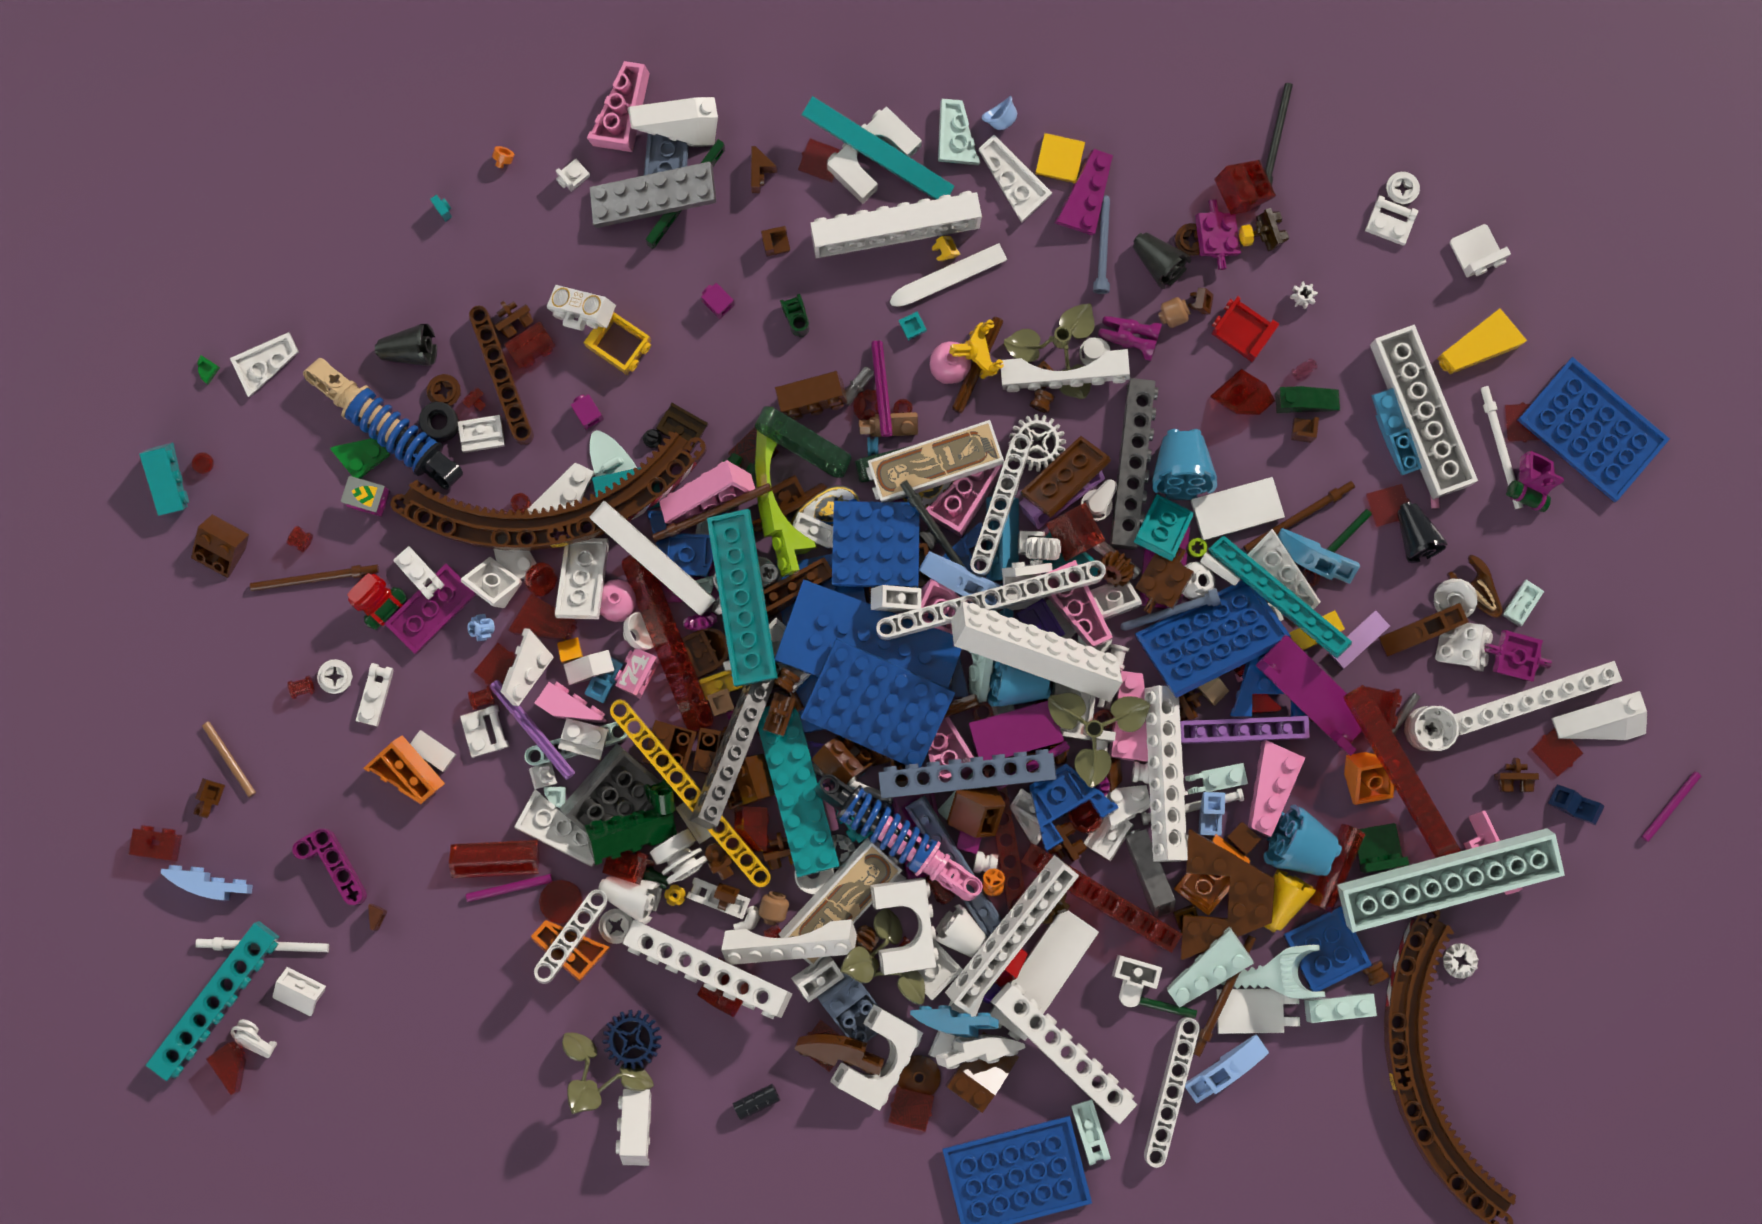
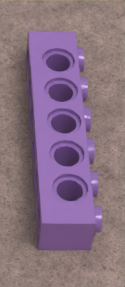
M1308 716L1180 721L1181 744L1304 740L1310 738Z

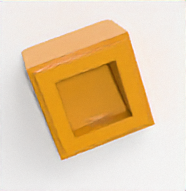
M578 637L557 643L561 663L571 662L583 657Z

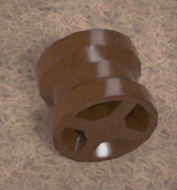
M1035 390V398L1031 400L1030 407L1039 412L1049 413V405L1054 401L1055 396L1045 390Z
M782 667L780 676L774 679L773 682L787 692L792 693L794 690L793 686L800 681V678Z
M1381 960L1372 963L1371 966L1362 970L1368 976L1370 986L1389 977L1388 972L1383 969Z

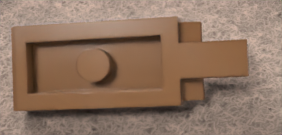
M916 412L890 413L892 436L918 435V415ZM875 414V417H870V420H859L860 434L881 437L879 414Z

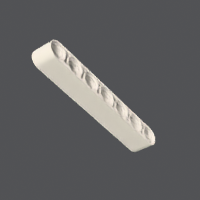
M1017 434L1011 440L971 559L970 566L972 572L981 577L986 576L990 571L1030 452V439L1025 434ZM1018 441H1024L1027 446L1019 450L1015 447V444ZM1011 461H1018L1020 467L1012 470L1008 467V464ZM1004 481H1011L1013 483V487L1010 490L1003 489L1001 485ZM998 501H1004L1007 506L1003 510H998L995 508V504ZM991 521H997L1000 527L997 530H991L988 528V524ZM984 541L993 543L992 549L988 551L983 550L981 545ZM983 561L986 563V568L978 571L974 568L975 563Z
M603 501L590 515V519L700 616L716 600L608 503Z
M1189 1017L1181 1018L1177 1023L1144 1151L1145 1161L1150 1166L1156 1168L1163 1166L1167 1159L1199 1033L1198 1022ZM1190 1021L1193 1024V1030L1186 1034L1183 1031V1025ZM1186 1043L1188 1050L1185 1054L1180 1055L1177 1051L1178 1045ZM1180 1064L1182 1066V1073L1179 1076H1174L1172 1068L1174 1065ZM1175 1086L1177 1093L1174 1097L1169 1098L1166 1094L1167 1088ZM1169 1107L1171 1109V1116L1168 1119H1163L1161 1111ZM1164 1129L1166 1132L1165 1138L1161 1141L1156 1140V1131ZM1153 1151L1160 1152V1159L1157 1162L1150 1161V1154Z

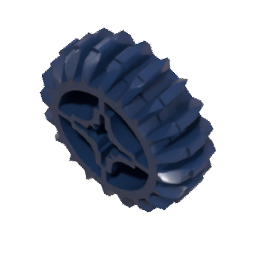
M631 1009L628 1010V1017H626L624 1011L620 1012L621 1020L617 1016L612 1017L616 1023L615 1025L607 1023L606 1026L611 1029V1032H603L605 1036H609V1039L602 1040V1043H609L610 1047L605 1048L604 1052H609L610 1050L613 1052L608 1059L612 1060L616 1056L618 1058L615 1062L616 1066L621 1061H624L623 1068H627L628 1063H631L632 1070H635L636 1062H638L639 1066L643 1068L645 1066L644 1059L651 1063L652 1059L649 1055L651 1054L655 1057L658 1055L653 1048H661V1044L655 1043V1040L662 1039V1036H655L654 1032H658L660 1027L652 1028L651 1025L655 1024L656 1020L653 1019L648 1023L646 1021L650 1016L648 1013L643 1018H640L642 1011L638 1010L636 1016H633V1010ZM628 1021L638 1022L635 1029L630 1032L621 1029L619 1026ZM644 1027L650 1036L649 1046L641 1039V1032ZM637 1032L635 1040L638 1041L637 1043L639 1044L635 1045L633 1043L627 1048L629 1044V1039L627 1038V1035L632 1036V1034H635ZM615 1033L624 1041L621 1052L618 1051L615 1045ZM631 1048L645 1051L640 1057H626Z

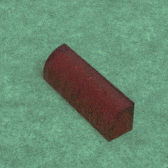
M1341 824L1336 835L1338 844L1342 846L1341 853L1338 857H1335L1331 864L1330 873L1327 876L1320 875L1314 887L1316 891L1309 899V905L1332 913L1339 897L1337 885L1345 883L1365 836V833L1360 829L1347 824Z
M538 840L451 844L449 856L451 877L468 878L539 874Z

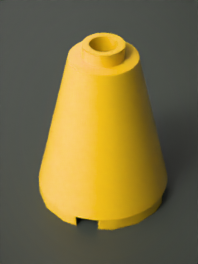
M1277 869L1274 874L1272 923L1264 926L1273 932H1276V930L1281 931L1316 891L1311 885L1296 876L1288 875L1287 877L1288 872Z

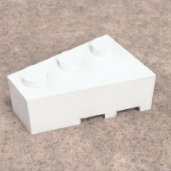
M623 1089V1096H619L618 1108L622 1109V1118L617 1120V1131H621L620 1140H616V1154H619L623 1165L649 1166L648 1145H650L651 1092L649 1089L645 1091Z

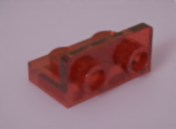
M626 850L620 853L621 857L612 859L611 856L607 857L602 873L640 885L647 864L654 866L655 862L648 860L649 855L637 851L635 855H632V851Z

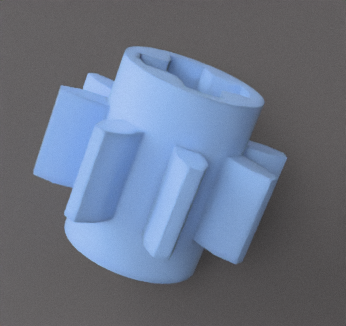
M485 614L471 617L472 621L468 623L469 635L476 637L477 641L491 638V634L495 630L493 620L491 618L486 619Z

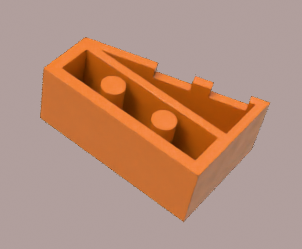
M403 735L392 741L363 768L368 772L372 771L377 774L384 782H389L398 787L400 792L420 804L429 799L445 784Z
M545 920L531 935V940L547 952L564 927ZM569 931L565 934L564 938L568 942H574L577 939V934ZM584 936L562 967L577 981L581 982L609 951L610 947ZM560 949L554 950L551 954L554 960H561L564 956V952Z

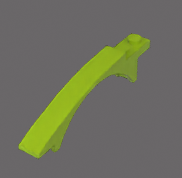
M769 407L759 415L755 458L757 488L767 483L771 485V457L777 443L787 433L786 426L778 427L774 407ZM773 491L757 497L764 537L772 536V546L776 552L777 566L781 577H788L799 571L796 555L806 554L814 549L816 545L815 541L800 533L786 519L775 500Z

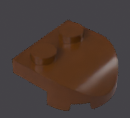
M709 627L679 639L698 678L719 669L724 665L723 662H726L729 653L726 636L720 630Z

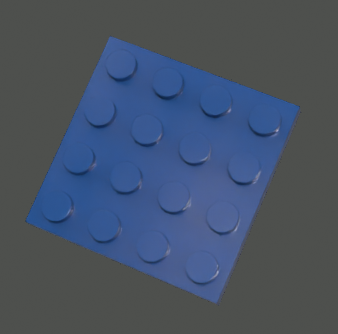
M834 501L832 586L878 587L888 585L918 588L919 513L916 508L912 507L909 502Z

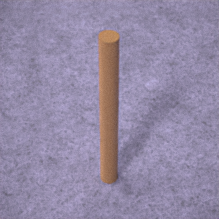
M206 722L203 724V729L247 796L251 797L256 794L211 723Z

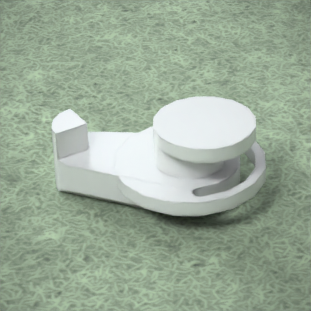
M1089 338L1080 347V359L1084 365H1088L1106 351H1110V347L1101 338ZM1082 348H1083V351H1084V357H1085V358H1082V353H1081V352H1082Z
M1107 480L1097 490L1088 491L1083 496L1081 510L1086 518L1092 521H1100L1110 515L1112 498L1117 490V483L1114 480Z
M244 1019L239 1020L237 1026H234L230 1032L235 1042L248 1050L269 1058L277 1042L270 1041L268 1044L257 1035L259 1029L254 1023Z

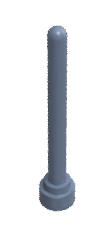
M1107 195L1103 197L1101 206L1098 278L1093 282V292L1097 294H1107L1110 292V283L1106 278L1110 197Z
M1214 588L1208 590L1204 597L1176 605L1173 610L1167 608L1123 622L1120 628L1123 631L1130 630L1207 604L1208 606L1213 605V607L1221 605L1217 589Z

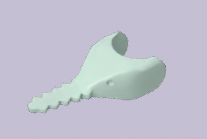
M1304 945L1287 948L1265 966L1259 965L1257 969L1251 967L1249 971L1242 970L1234 986L1237 989L1241 985L1245 989L1249 985L1254 989L1258 985L1261 988L1267 986L1288 998L1295 999L1326 997L1324 991L1312 992L1307 990L1301 984L1298 977V967L1301 960L1312 952L1320 951L1319 945Z

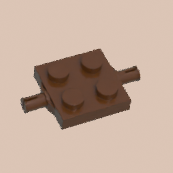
M1179 547L1172 561L1156 553L1154 554L1135 587L1137 591L1145 594L1149 599L1143 611L1151 614L1156 603L1165 605L1172 610L1174 609L1194 574V571L1183 566L1181 563L1187 552L1186 550Z

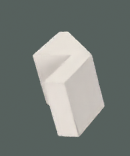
M609 650L590 654L563 665L569 685L588 681L592 677L614 671Z

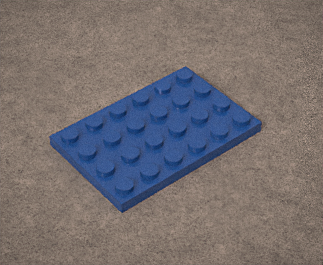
M1574 357L1567 361L1517 420L1614 503L1620 499L1670 440L1669 437Z
M1243 580L1239 581L1236 586L1231 585L1218 592L1221 605L1214 607L1213 605L1208 606V604L1167 617L1135 633L1138 642L1175 698L1269 652L1284 635L1291 638L1265 599Z
M836 638L800 718L905 765L918 764V768H921L952 702L955 691Z
M1070 1116L942 1148L961 1224H1015L1092 1204Z

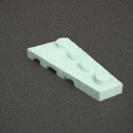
M1229 926L1224 931V934L1218 940L1216 939L1203 955L1200 954L1195 959V963L1186 968L1167 987V990L1180 1008L1254 964L1253 959Z

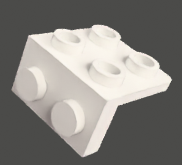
M1486 224L1454 237L1450 241V245L1467 278L1474 274L1476 276L1482 275L1488 271L1487 268L1492 266L1497 268L1505 264V259L1511 255L1508 247L1500 250Z
M1043 559L1031 560L1029 565H1025V562L1012 563V567L1002 568L1003 585L1052 571V563H1043ZM1030 584L1027 586V591L1031 594H1036L1038 588L1036 585ZM1014 590L1006 592V596L1010 600L1018 597ZM1040 599L1007 608L1010 610L1025 609Z
M1466 623L1441 634L1435 659L1442 663L1469 666L1475 671L1483 672L1484 666H1487L1489 655L1485 652V648L1488 647H1485L1487 643L1492 644V630L1485 625Z

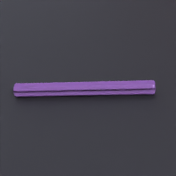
M499 680L491 683L490 688L561 775L566 780L570 779L575 772L522 707L520 705L513 706L500 692L503 686Z

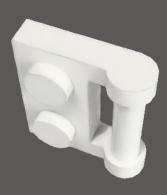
M1379 195L1365 231L1404 246L1418 210L1400 206L1385 200V197ZM1381 207L1408 217L1407 221L1404 222L1381 213Z
M498 705L460 716L472 758L509 747L498 716ZM488 715L490 716L497 741L495 744H491L484 719Z

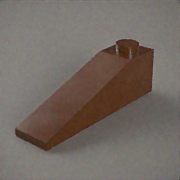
M824 557L763 590L768 618L795 603L803 579L817 585H822L832 578V569Z

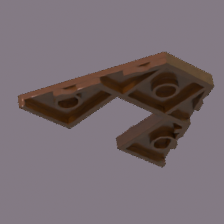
M1189 829L1186 873L1230 876L1227 918L1183 915L1181 960L1208 950L1210 945L1216 939L1218 940L1229 926L1234 934L1239 937L1271 924L1275 881L1272 876L1260 871L1255 866L1218 846L1213 841Z

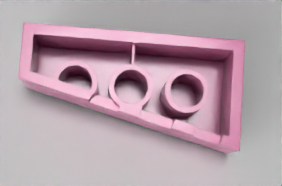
M624 61L613 83V89L610 95L606 97L605 105L600 115L598 114L592 131L587 136L592 146L633 152L637 130L631 128L628 107L643 105L650 75L645 64Z
M726 460L719 463L712 470L701 474L700 477L692 482L686 483L677 491L668 494L667 497L659 502L665 523L670 525L675 522L677 524L755 489L750 473Z
M1003 465L955 480L944 493L942 492L937 497V500L926 508L933 520L962 538L998 481Z
M1121 671L1123 683L1116 692L1115 701L1127 696L1144 699L1143 674ZM1146 720L1143 726L1134 732L1123 731L1118 727L1117 721L1112 724V732H1116L1115 741L1110 743V757L1147 763Z
M1264 740L1260 746L1261 751L1257 765L1258 769L1254 783L1248 827L1253 832L1268 838L1272 837L1305 757Z

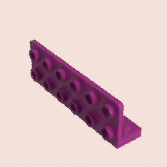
M1284 635L1255 666L1342 750L1351 756L1357 750L1352 745L1353 740L1372 721V717L1289 636Z

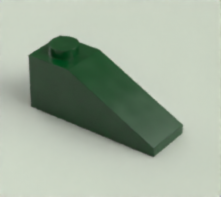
M1294 386L1279 387L1275 392L1276 413L1340 411L1339 389Z

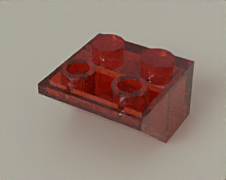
M1260 160L1228 165L1214 179L1231 215L1248 212L1276 196Z
M1086 503L1046 524L1052 537L1060 540L1061 554L1065 562L1105 541Z

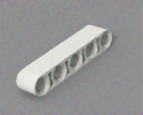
M593 890L588 894L534 969V975L539 983L547 984L554 979L605 909L607 896L602 890ZM599 895L604 901L600 906H595L591 903L592 897ZM580 914H588L591 918L587 924H581L578 921ZM567 932H575L577 939L574 942L566 941L564 936ZM560 949L564 952L561 960H554L551 957L554 950ZM543 967H547L551 971L550 976L545 979L538 976V971Z

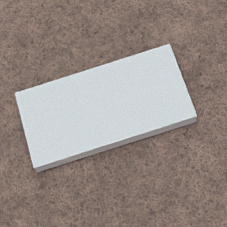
M1273 477L1191 499L1190 501L1201 538L1204 541L1285 518Z

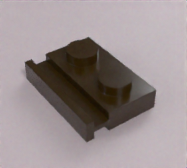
M671 402L656 430L670 437L669 431L677 432L681 437L689 441L694 437L701 438L709 424Z

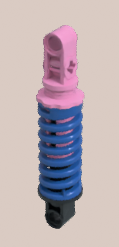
M830 774L823 776L815 788L817 796L839 811L836 817L838 821L840 820L848 825L852 822L851 829L853 830L858 829L863 824L864 826L860 833L863 837L873 831L870 842L874 844L880 840L879 848L881 850H886L889 847L891 848L889 852L891 857H895L897 854L901 855L899 858L900 864H904L908 860L909 862L906 866L916 876H919L922 872L926 873V875H929V879L938 881L943 887L951 890L964 901H971L981 893L983 885L980 879L969 873L960 864L952 861L950 855L940 852L939 847L941 843L932 839L929 841L928 834H923L919 837L920 829L914 827L910 830V821L908 820L900 823L901 816L898 813L890 816L891 808L889 806L884 807L879 812L882 805L880 800H875L869 805L872 795L870 793L866 794L861 785L853 790ZM823 784H829L832 791L825 790ZM966 885H971L974 889V893H970L967 890Z

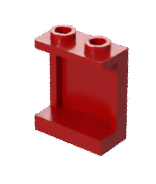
M1237 296L1234 301L1230 299L1224 307V310L1227 311L1224 316L1216 318L1212 324L1214 330L1211 334L1253 362L1275 332L1279 323L1275 320L1269 322L1240 302L1241 298Z

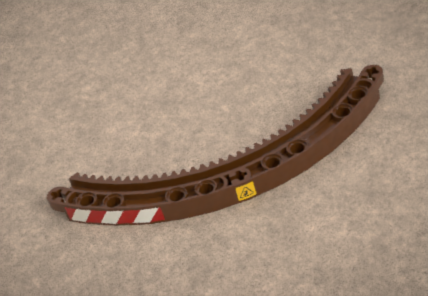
M669 431L668 434L671 438L663 439L666 445L662 446L659 444L658 448L660 451H652L654 458L652 459L647 456L646 460L648 463L644 464L641 462V470L633 468L635 474L627 473V480L621 477L620 485L613 482L612 490L606 486V493L598 490V497L590 494L589 501L582 497V503L576 499L574 500V506L567 502L566 508L559 504L558 510L553 506H550L549 511L543 507L541 513L536 508L533 509V513L528 509H525L524 513L517 509L516 513L511 509L508 512L503 509L498 511L495 508L490 510L487 507L482 509L478 505L474 507L470 503L465 504L463 501L458 502L454 498L451 499L446 495L444 496L418 480L409 484L410 489L405 495H395L391 499L390 505L396 513L421 528L447 539L472 546L523 551L563 547L593 539L606 533L590 519V515L603 501L614 508L628 522L644 514L671 493L691 473L705 455L707 447L701 438L694 437L687 441L677 432ZM698 443H701V451L699 452L696 450L694 452V456L696 458H692V456L688 453L693 452L694 449L692 448V445H697ZM675 466L682 467V471L678 475L672 474V469ZM657 483L663 484V490L659 493L653 492V488ZM398 500H404V504L407 505L405 509L402 507L398 509L399 505L396 504ZM428 513L430 516L428 522L422 523V516ZM452 523V531L445 533L444 527ZM591 523L592 530L589 533H583V526ZM559 531L563 535L559 536V540H556L554 536H557ZM502 534H506V542L499 544L498 538ZM530 534L533 537L532 542L526 545L523 542L524 537Z
M1440 910L1432 911L1434 918H1428L1426 922L1419 921L1420 918L1425 919L1427 917L1426 913L1416 915L1409 922L1393 961L1386 993L1384 1042L1389 1078L1396 1103L1411 1139L1426 1164L1445 1188L1466 1209L1487 1224H1500L1493 1219L1496 1215L1502 1219L1505 1217L1504 1221L1507 1224H1513L1512 1217L1506 1212L1511 1204L1514 1205L1516 1203V1195L1509 1192L1507 1188L1502 1187V1184L1496 1182L1494 1177L1489 1176V1172L1483 1170V1166L1477 1164L1475 1158L1470 1157L1471 1152L1464 1150L1466 1148L1465 1144L1459 1143L1461 1138L1455 1136L1456 1130L1450 1128L1452 1123L1445 1120L1448 1115L1442 1113L1444 1106L1437 1105L1441 1101V1098L1434 1096L1438 1093V1090L1431 1088L1436 1083L1429 1080L1433 1073L1427 1072V1069L1432 1066L1425 1063L1426 1060L1430 1059V1056L1424 1055V1052L1429 1050V1047L1423 1046V1043L1428 1041L1427 1038L1423 1037V1034L1428 1033V1030L1423 1028V1025L1428 1024V1021L1424 1020L1423 1017L1429 1015L1428 1012L1424 1011V1008L1430 1006V1004L1425 1002V999L1431 998L1426 991L1432 990L1428 982H1434L1435 980L1430 974L1437 973L1433 965L1440 964L1436 957L1443 956L1439 949H1446L1443 942L1450 941L1446 935H1453L1454 932L1449 925L1439 921ZM1413 935L1418 938V944L1415 947L1410 944V938ZM1405 959L1409 962V969L1407 971L1401 969V962ZM1395 1016H1398L1401 1021L1397 1028H1394L1392 1025V1019ZM1395 1043H1400L1401 1051L1398 1054H1394L1392 1050ZM1395 1068L1404 1069V1070H1400V1072H1399V1071H1396ZM1401 1076L1406 1077V1080H1403V1084L1398 1082ZM1414 1104L1415 1113L1409 1116L1407 1108L1409 1105ZM1421 1129H1425L1427 1133L1426 1138L1423 1140L1418 1138V1133ZM1458 1177L1460 1185L1453 1189L1452 1180ZM1478 1196L1479 1204L1476 1207H1472V1198Z

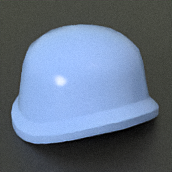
M1009 96L1003 102L985 112L981 117L982 120L989 123L996 130H1004L1010 127L1015 122L1018 114L1012 102V97Z

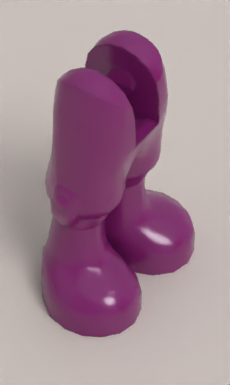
M1103 317L1102 323L1108 327L1115 328L1116 331L1100 329L1098 332L1099 337L1122 347L1137 348L1142 351L1145 360H1152L1162 327L1161 323L1144 325L1139 324V322L1133 319ZM1133 334H1140L1148 337L1149 339L1135 337Z

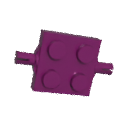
M1211 199L1208 201L1210 212L1195 215L1200 255L1217 258L1218 270L1227 269L1225 257L1241 254L1236 214L1219 212L1217 199Z
M1502 630L1498 646L1490 643L1485 645V647H1488L1485 648V652L1496 654L1492 672L1534 682L1535 673L1539 666L1549 669L1551 667L1549 664H1552V661L1541 658L1543 640L1507 630Z

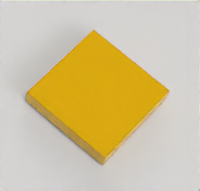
M1044 133L1035 174L1075 183L1085 142Z

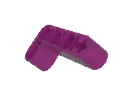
M317 829L294 843L292 852L298 859L308 860L319 854L343 900L347 904L360 905L365 902L367 898L366 890L338 839L331 830ZM322 833H326L328 841L322 845L319 837ZM303 844H307L309 851L303 856L300 853V847ZM335 851L339 857L338 861L333 864L329 857ZM344 870L349 874V879L346 882L340 880V874ZM352 890L354 892H359V894L356 896L357 900L351 899V896L353 895Z

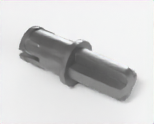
M864 367L857 377L850 381L851 384L845 390L848 401L846 404L848 406L851 405L860 392L864 391L863 388L874 376V372L870 368Z

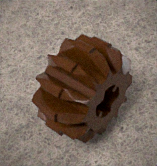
M1117 550L1114 552L1109 551L1100 560L1106 568L1102 579L1107 580V584L1112 583L1115 588L1119 585L1122 587L1126 585L1135 573L1133 571L1135 565L1130 563L1131 558H1126L1125 553L1120 554Z
M862 925L856 930L855 947H863L870 953L879 940L878 935L867 925Z

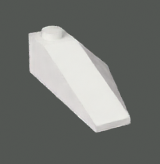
M714 97L688 98L628 107L632 129L652 135L669 137V140L686 142L687 145L693 147L713 146L715 143L718 114Z
M1638 691L1551 719L1558 739L1628 740L1646 734L1647 710L1641 692Z

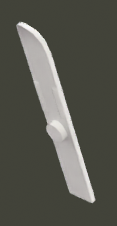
M998 243L903 286L892 295L890 304L895 307L912 304L1007 261V258Z

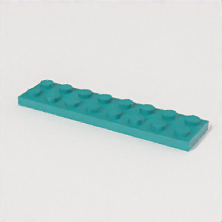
M744 509L707 518L733 684L735 687L777 679L750 510Z
M770 706L764 708L758 723V730L797 878L840 867L823 802L815 792L818 783L799 712L796 711L795 707L793 708L783 737L763 730Z

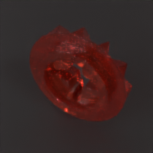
M867 389L860 392L854 399L853 409L860 420H870V417H875V414H879L877 401L874 404L875 411L871 409L865 410L867 406L865 399L870 403L877 400L876 390Z

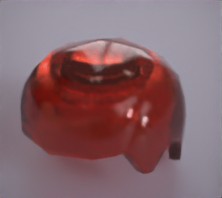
M538 562L527 570L524 583L533 595L542 597L555 587L558 578L554 573V569L548 563Z
M1090 801L1069 812V820L1073 827L1084 834L1095 832L1100 828L1104 818L1101 819Z

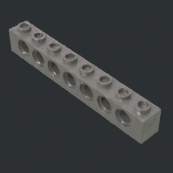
M1130 378L1128 381L1117 475V490L1115 493L1110 546L1113 548L1135 550L1138 544L1134 543V540L1139 531L1140 524L1144 521L1145 512L1141 511L1142 503H1146L1147 491H1144V482L1148 483L1149 470H1146V463L1150 462L1152 452L1151 449H1148L1149 441L1153 440L1154 429L1150 427L1151 420L1154 421L1156 416L1153 400H1157L1158 387H1155L1156 381ZM1136 399H1145L1147 405L1144 407L1139 406ZM1137 418L1142 419L1144 427H1137L1134 424V420ZM1132 440H1140L1142 447L1135 448L1132 445ZM1137 460L1140 468H1132L1129 461ZM1127 481H1135L1138 488L1135 490L1130 489L1127 486ZM1132 501L1135 504V510L1126 509L1125 502ZM1130 522L1133 525V530H1124L1122 523Z
M776 668L777 676H778V673H779L780 669ZM774 679L744 685L690 821L706 829L718 826L774 686Z

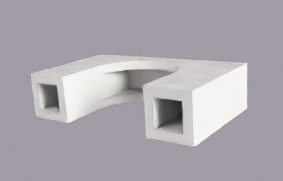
M887 106L882 111L879 109L872 116V121L868 125L863 124L861 126L910 158L922 146V140ZM844 143L843 149L838 154L836 152L833 153L827 160V170L864 204L877 191L878 183L860 167L857 160L859 152Z
M923 878L870 885L872 904L875 909L906 906L915 912L918 919V931L910 943L902 947L878 950L881 972L884 975L936 967V961L939 960L937 948H934L933 939H936V932L934 926H931L930 918L933 917L932 905L928 904L927 896H930L929 883H926Z
M874 1004L863 1024L887 1039L890 1053L886 1064L882 1067L880 1074L876 1075L860 1073L841 1062L830 1082L837 1088L880 1111L881 1107L887 1102L891 1089L898 1083L899 1075L903 1068L908 1065L912 1052L920 1044L923 1032Z

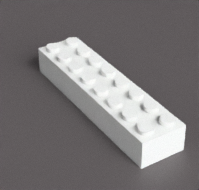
M965 191L960 193L959 196L943 195L937 200L921 199L915 204L904 202L893 208L882 206L877 208L876 211L871 212L860 210L856 214L849 216L847 214H839L832 219H826L825 217L817 218L814 222H810L811 237L815 257L821 258L980 229L982 214L977 192Z
M1415 324L1376 338L1370 344L1387 389H1394L1406 428L1410 430L1422 466L1420 470L1432 500L1476 483L1478 479Z
M962 601L951 620L955 647L1111 702L1123 683L1118 659L1113 654L1098 651L1092 646L1079 644L1073 639L1060 637L1054 632H1046L1034 625L1024 624L1015 618H1008L996 611H989L980 608L974 603Z

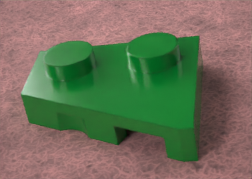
M371 438L330 448L352 477L359 479L390 456L388 451L378 444L377 440Z

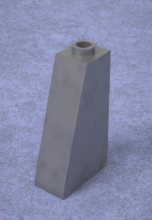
M1136 829L1131 831L1126 836V845L1153 918L1155 919L1174 912L1175 898L1160 862H1153V845L1147 830L1141 831Z

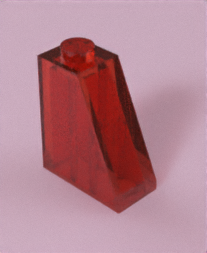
M530 594L510 626L509 631L515 635H522L524 628H527L536 637L567 640L568 637H573L578 627L576 626L577 621L575 619L556 618L555 607Z

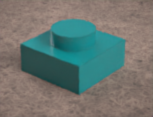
M435 195L430 199L445 222L452 218L449 212L452 208L445 198L440 200L438 195Z
M918 311L899 320L907 340L927 332Z

